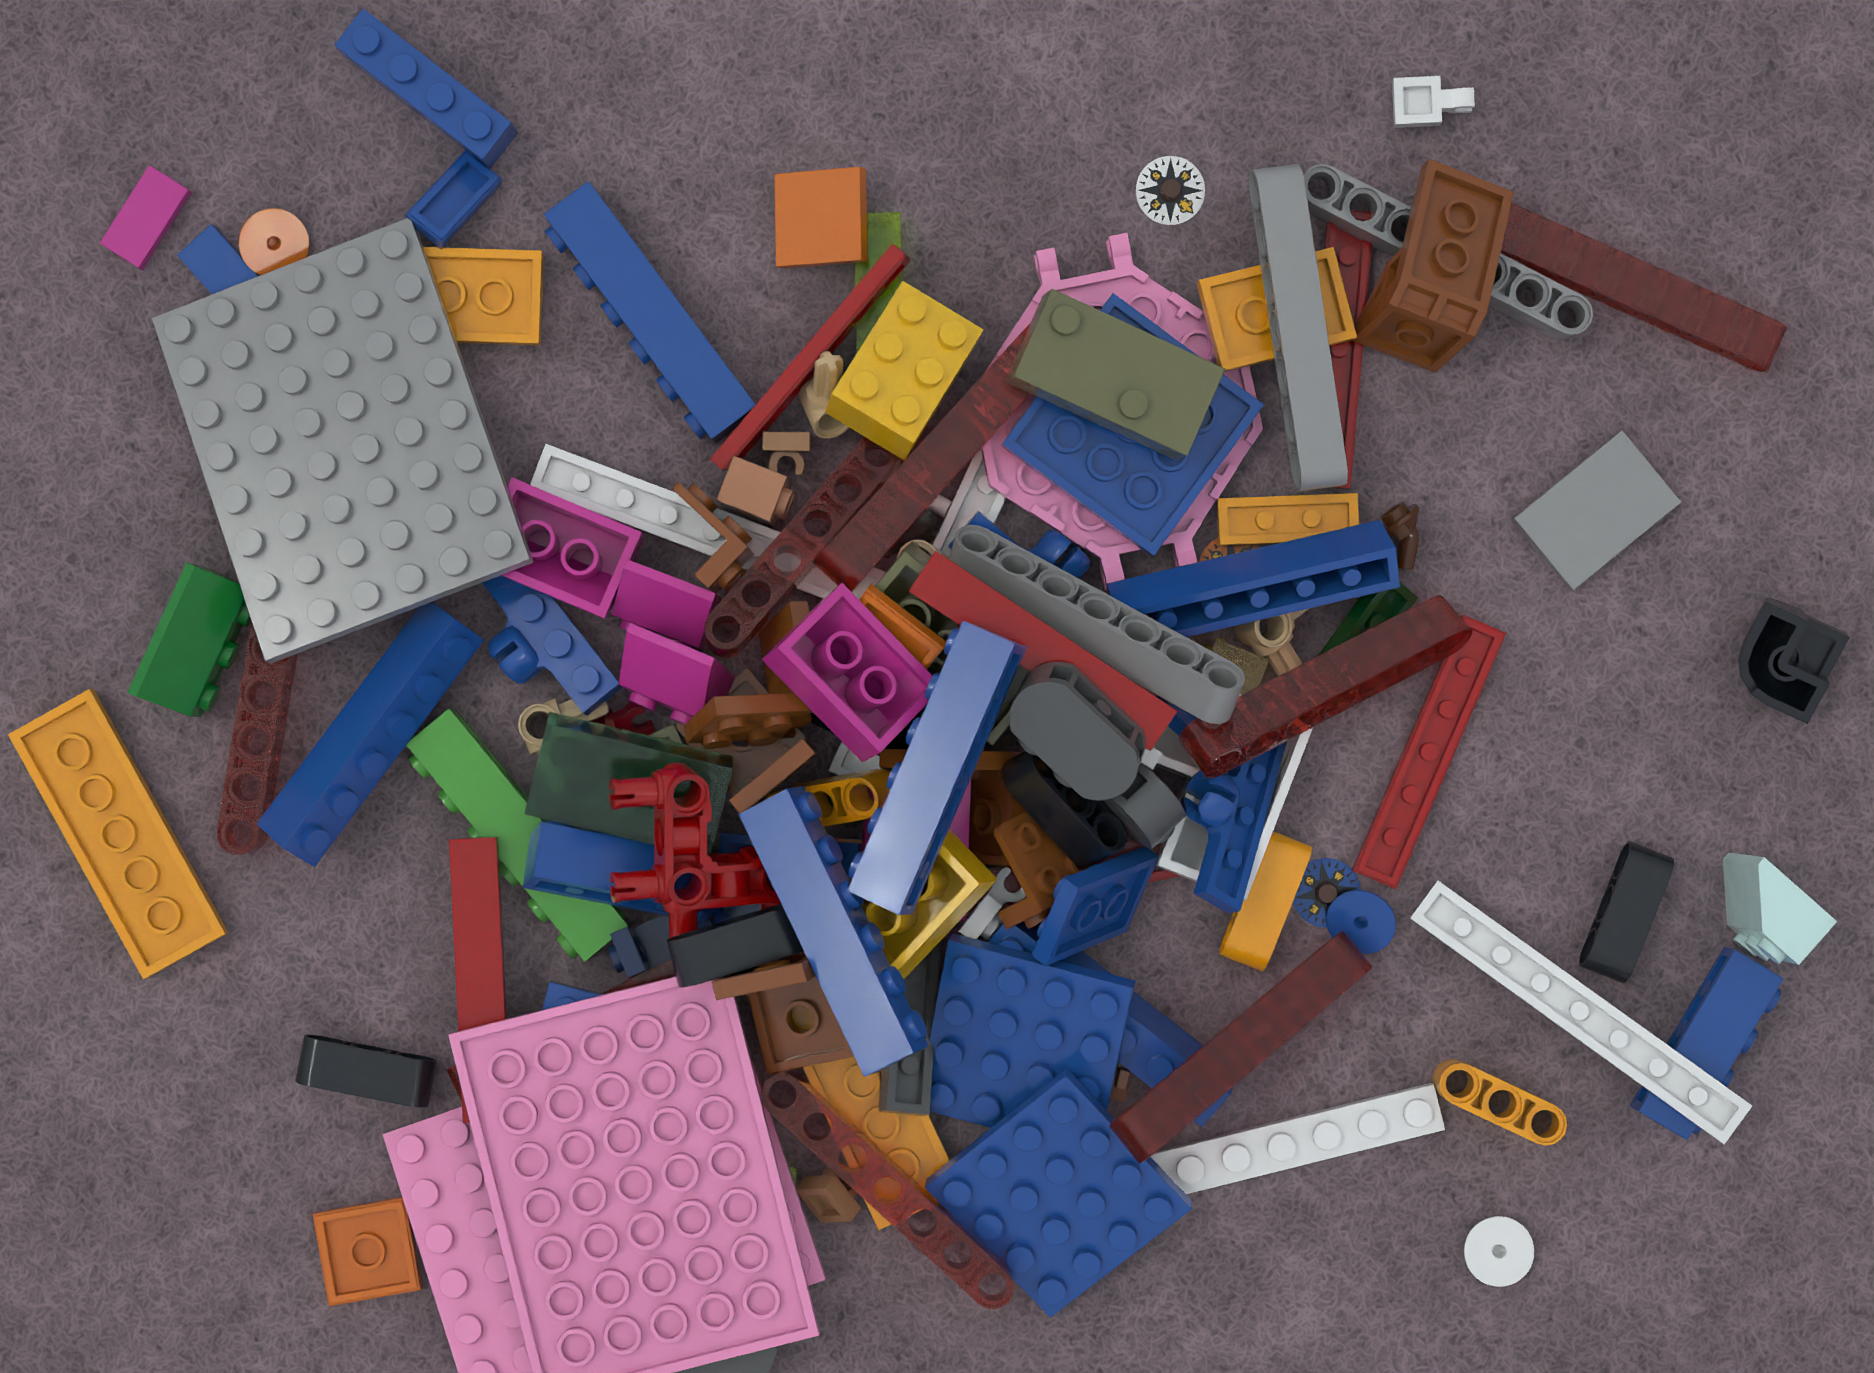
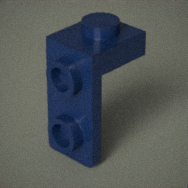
M661 915L636 927H625L610 934L614 945L607 947L612 963L618 973L625 971L628 978H637L672 962L666 940L669 939V916ZM711 918L704 923L697 921V929L712 925Z

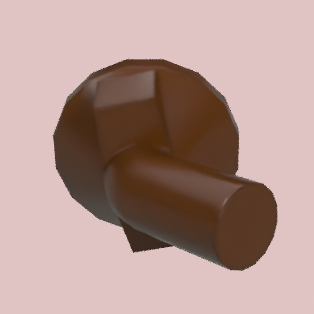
M1400 502L1381 516V520L1384 523L1383 526L1390 537H1397L1400 540L1397 564L1398 568L1412 570L1415 565L1419 543V533L1416 529L1419 513L1417 504L1407 507L1404 502Z

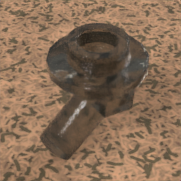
M918 502L913 507L903 504L895 517V520L902 529L878 543L880 554L888 559L897 554L907 542L912 540H924L930 543L940 532L934 525L938 520L937 516Z

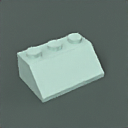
M1728 853L1724 857L1723 870L1727 925L1737 933L1733 941L1753 958L1758 955L1765 961L1770 958L1777 964L1784 961L1799 965L1837 921L1765 857Z

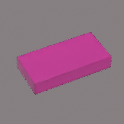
M149 165L103 236L100 244L143 270L192 192Z

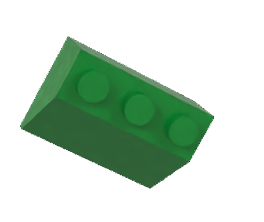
M186 562L127 693L190 717H201L203 711L210 712L220 694L221 688L216 683L222 669L228 670L238 655L240 644L235 643L241 627L242 625L248 627L252 622L239 581L210 568Z

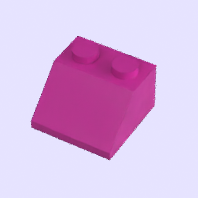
M627 559L622 571L611 615L622 619L619 628L627 630L629 624L632 623L644 629H650L666 635V638L691 648L694 646L703 649L722 597L712 591Z
M629 624L626 631L619 685L631 694L629 702L651 712L655 711L657 705L673 711L670 719L685 725L713 697L728 695L736 677L717 659L635 624Z

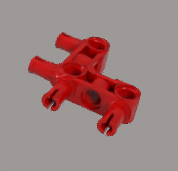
M675 762L666 765L662 769H657L651 773L650 777L614 778L609 780V789L614 790V793H609V803L612 810L642 806H653L654 865L651 867V870L611 872L610 882L615 883V885L610 886V895L613 903L653 898L656 903H660L664 910L669 913V938L696 930L697 912L702 909L761 904V909L781 904L771 881L768 882L766 880L767 873L754 846L741 847L739 852L707 853V823L712 821L710 792L705 780L685 763ZM691 780V787L688 793L683 797L674 798L673 794L676 786L682 781ZM685 873H692L691 881L686 887L679 890L674 889L678 877Z

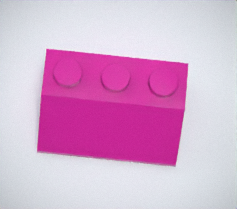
M511 477L507 487L534 563L501 576L605 619L614 605L626 560L636 562L643 547L645 538L642 532Z
M843 583L825 597L762 658L767 666L862 763L881 753L929 701L925 699V692L932 675Z

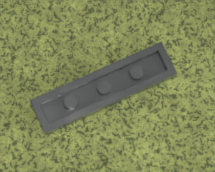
M941 941L904 979L906 986L904 995L911 1010L917 1011L925 1023L927 1030L925 1039L929 1047L881 1071L879 1112L915 1116L930 1115L934 1047L929 1042L937 1002Z

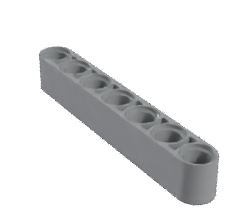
M1299 164L1252 169L1249 173L1250 199L1293 482L1298 492L1344 486L1348 478L1347 461L1303 172Z
M1319 164L1306 171L1303 176L1310 214L1325 222L1337 225V228L1360 240L1364 239L1370 242L1372 246L1391 256H1394L1402 248L1403 242L1394 238L1391 232V225L1395 221L1405 222L1408 225L1412 207L1332 166ZM1320 179L1327 183L1330 191L1329 198L1322 200L1314 198L1308 190V181ZM1353 200L1364 201L1372 213L1370 220L1360 221L1355 219L1350 213V202ZM1500 253L1489 301L1490 307L1560 341L1569 340L1589 327L1593 318V310L1591 304L1584 296ZM1518 285H1526L1533 290L1535 303L1532 307L1524 306L1518 301L1516 297ZM1560 306H1567L1574 311L1576 315L1574 328L1564 327L1558 320L1557 312Z
M966 525L958 529L949 560L1148 691L1208 723L1221 724L1231 719L1245 682V675L1236 664L987 528L978 525Z

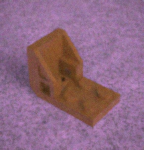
M1428 159L1421 167L1403 246L1387 262L1355 325L1357 338L1352 341L1435 373L1476 336L1487 314L1514 192Z

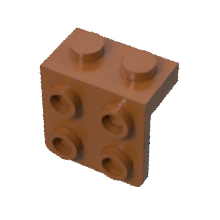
M678 482L672 489L726 539V542L694 576L712 592L717 594L723 588L728 593L747 573L742 566L754 555L747 546L752 538L729 515L721 522L713 514L718 506L697 485L692 483L686 489Z
M1027 811L1000 824L994 830L995 838L1027 896L998 912L1005 928L1008 929L1022 921L1025 922L1028 929L1041 923L1050 913L1049 907L1055 901L1053 892L1059 881L1066 875H1072L1090 868H1083L1073 863Z

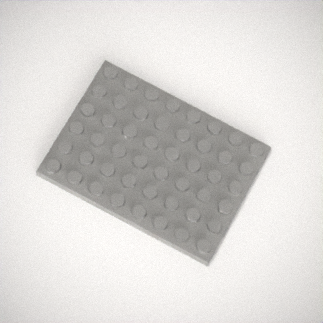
M408 218L152 318L264 659L270 664L534 563L431 266L424 251L419 232Z

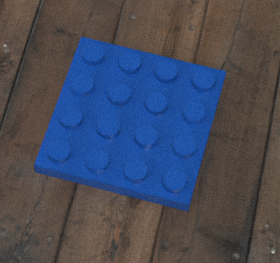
M1112 293L1100 310L1195 354L1114 293ZM1223 374L1188 456L1174 460L1044 399L1036 397L1001 446L1153 557L1264 404Z
M952 933L948 940L929 1042L934 1047L930 1112L991 1128L1066 1068L1108 1111L1136 980L1062 961L1045 966L1035 959L1031 953Z
M1067 1068L928 1177L925 1183V1188L1050 1318L1192 1210V1200Z

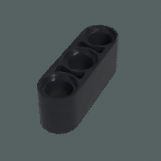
M1023 751L1004 763L1002 779L1007 790L1077 866L1083 868L1090 867L1120 852L1125 847L1127 842L1125 826L1103 800L1083 798L1073 788L1062 785L1054 776L1052 769L1037 755L1029 754L1027 751Z
M1630 840L1624 845L1579 958L1580 967L1623 984L1628 981L1636 966L1674 867V859Z
M782 904L692 930L666 940L680 988L705 983L804 951Z
M307 1034L304 1035L295 1082L309 1087L374 1100L426 1108L429 1105L437 1060L426 1056Z

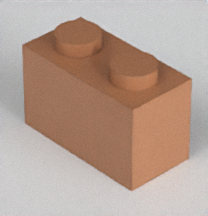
M733 456L716 500L726 509L775 527L778 518L787 519L795 499V494H793V490H790L791 483L787 476Z

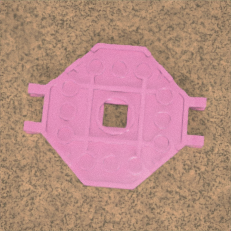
M1127 233L1109 236L1108 241L1105 242L1108 258L1113 269L1061 280L1055 248L1035 252L1036 255L1033 256L1041 287L970 394L988 486L1098 558L1104 592L1108 591L1107 583L1125 579L1119 555L1142 549L1001 446L1037 397L1005 381L1041 298L1051 289L1057 290L1098 310H1101L1112 293H1114L1199 357L1217 365L1204 312L1174 291L1170 292L1149 278L1148 274L1133 265ZM1250 366L1223 373L1256 398ZM1258 412L1161 545H1172L1174 568L1197 563L1192 538L1234 475L1242 459L1263 430L1260 412Z

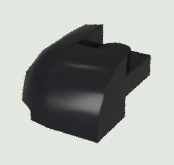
M1766 598L1744 638L1738 657L1740 677L1750 694L1759 701L1808 724L1830 684L1827 678L1850 637L1847 633L1804 614L1797 607L1776 599Z

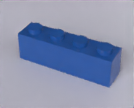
M365 9L359 12L334 45L347 60L456 144L471 153L489 169H491L518 134L509 120Z
M549 819L546 822H541L530 834L523 888L669 916L660 903H656L653 898L613 903L610 895V886L615 885V883L610 882L611 872L651 870V867L654 865L653 837H640L637 840L622 838L619 832L608 828H595L591 832L576 829L572 822L562 819ZM685 873L678 877L674 889L679 890L686 887L691 881L692 873ZM717 908L702 909L697 912V921L704 923L717 912Z
M1723 947L1666 1044L1727 1087L1734 1074L1731 1066L1739 1053L1745 1054L1753 1045L1758 1034L1755 1026L1763 1012L1766 1014L1770 1013L1778 1003L1782 990L1778 987L1784 978L1739 951ZM1642 1085L1629 1105L1631 1108L1686 1140L1689 1139L1692 1133L1697 1134L1701 1131L1699 1126Z

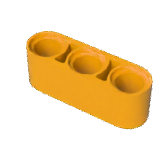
M872 769L799 782L769 794L764 800L787 788L804 786L806 792L812 793L820 805L822 816L819 819L823 827L865 820L872 817L878 807L884 806L890 789L887 788L890 772L885 769ZM867 786L873 792L874 801L868 795ZM827 794L832 798L834 808L829 804Z
M1272 832L1247 900H1243L1240 912H1233L1219 948V955L1261 972L1265 970L1308 865L1312 846L1278 832Z
M1457 1059L1445 1060L1434 1071L1432 1080L1436 1092L1451 1104L1544 1146L1557 1143L1566 1133L1567 1120L1563 1111L1541 1097ZM1455 1070L1465 1071L1468 1079L1465 1089L1460 1093H1449L1446 1088V1080L1449 1074ZM1498 1090H1506L1510 1098L1509 1106L1501 1113H1492L1488 1104L1491 1095ZM1541 1110H1549L1552 1117L1551 1126L1543 1133H1534L1531 1126L1533 1116Z

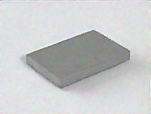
M1621 430L1516 515L1512 521L1567 588L1573 591L1674 509L1681 501L1623 430Z

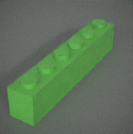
M449 708L406 744L413 753L408 757V760L423 778L426 779L430 775L442 788L437 795L454 815L461 811L472 825L467 829L472 838L498 837L499 858L502 861L499 863L501 874L513 887L519 883L523 886L530 834L541 822H546L547 819L456 709ZM525 889L531 896L526 901L530 909L543 923L549 919L561 932L556 937L557 941L573 959L579 955L584 962L589 960L612 941L611 933L629 927L632 924L619 906Z

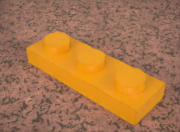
M1358 493L1218 498L1216 500L1218 546L1278 544L1359 525Z

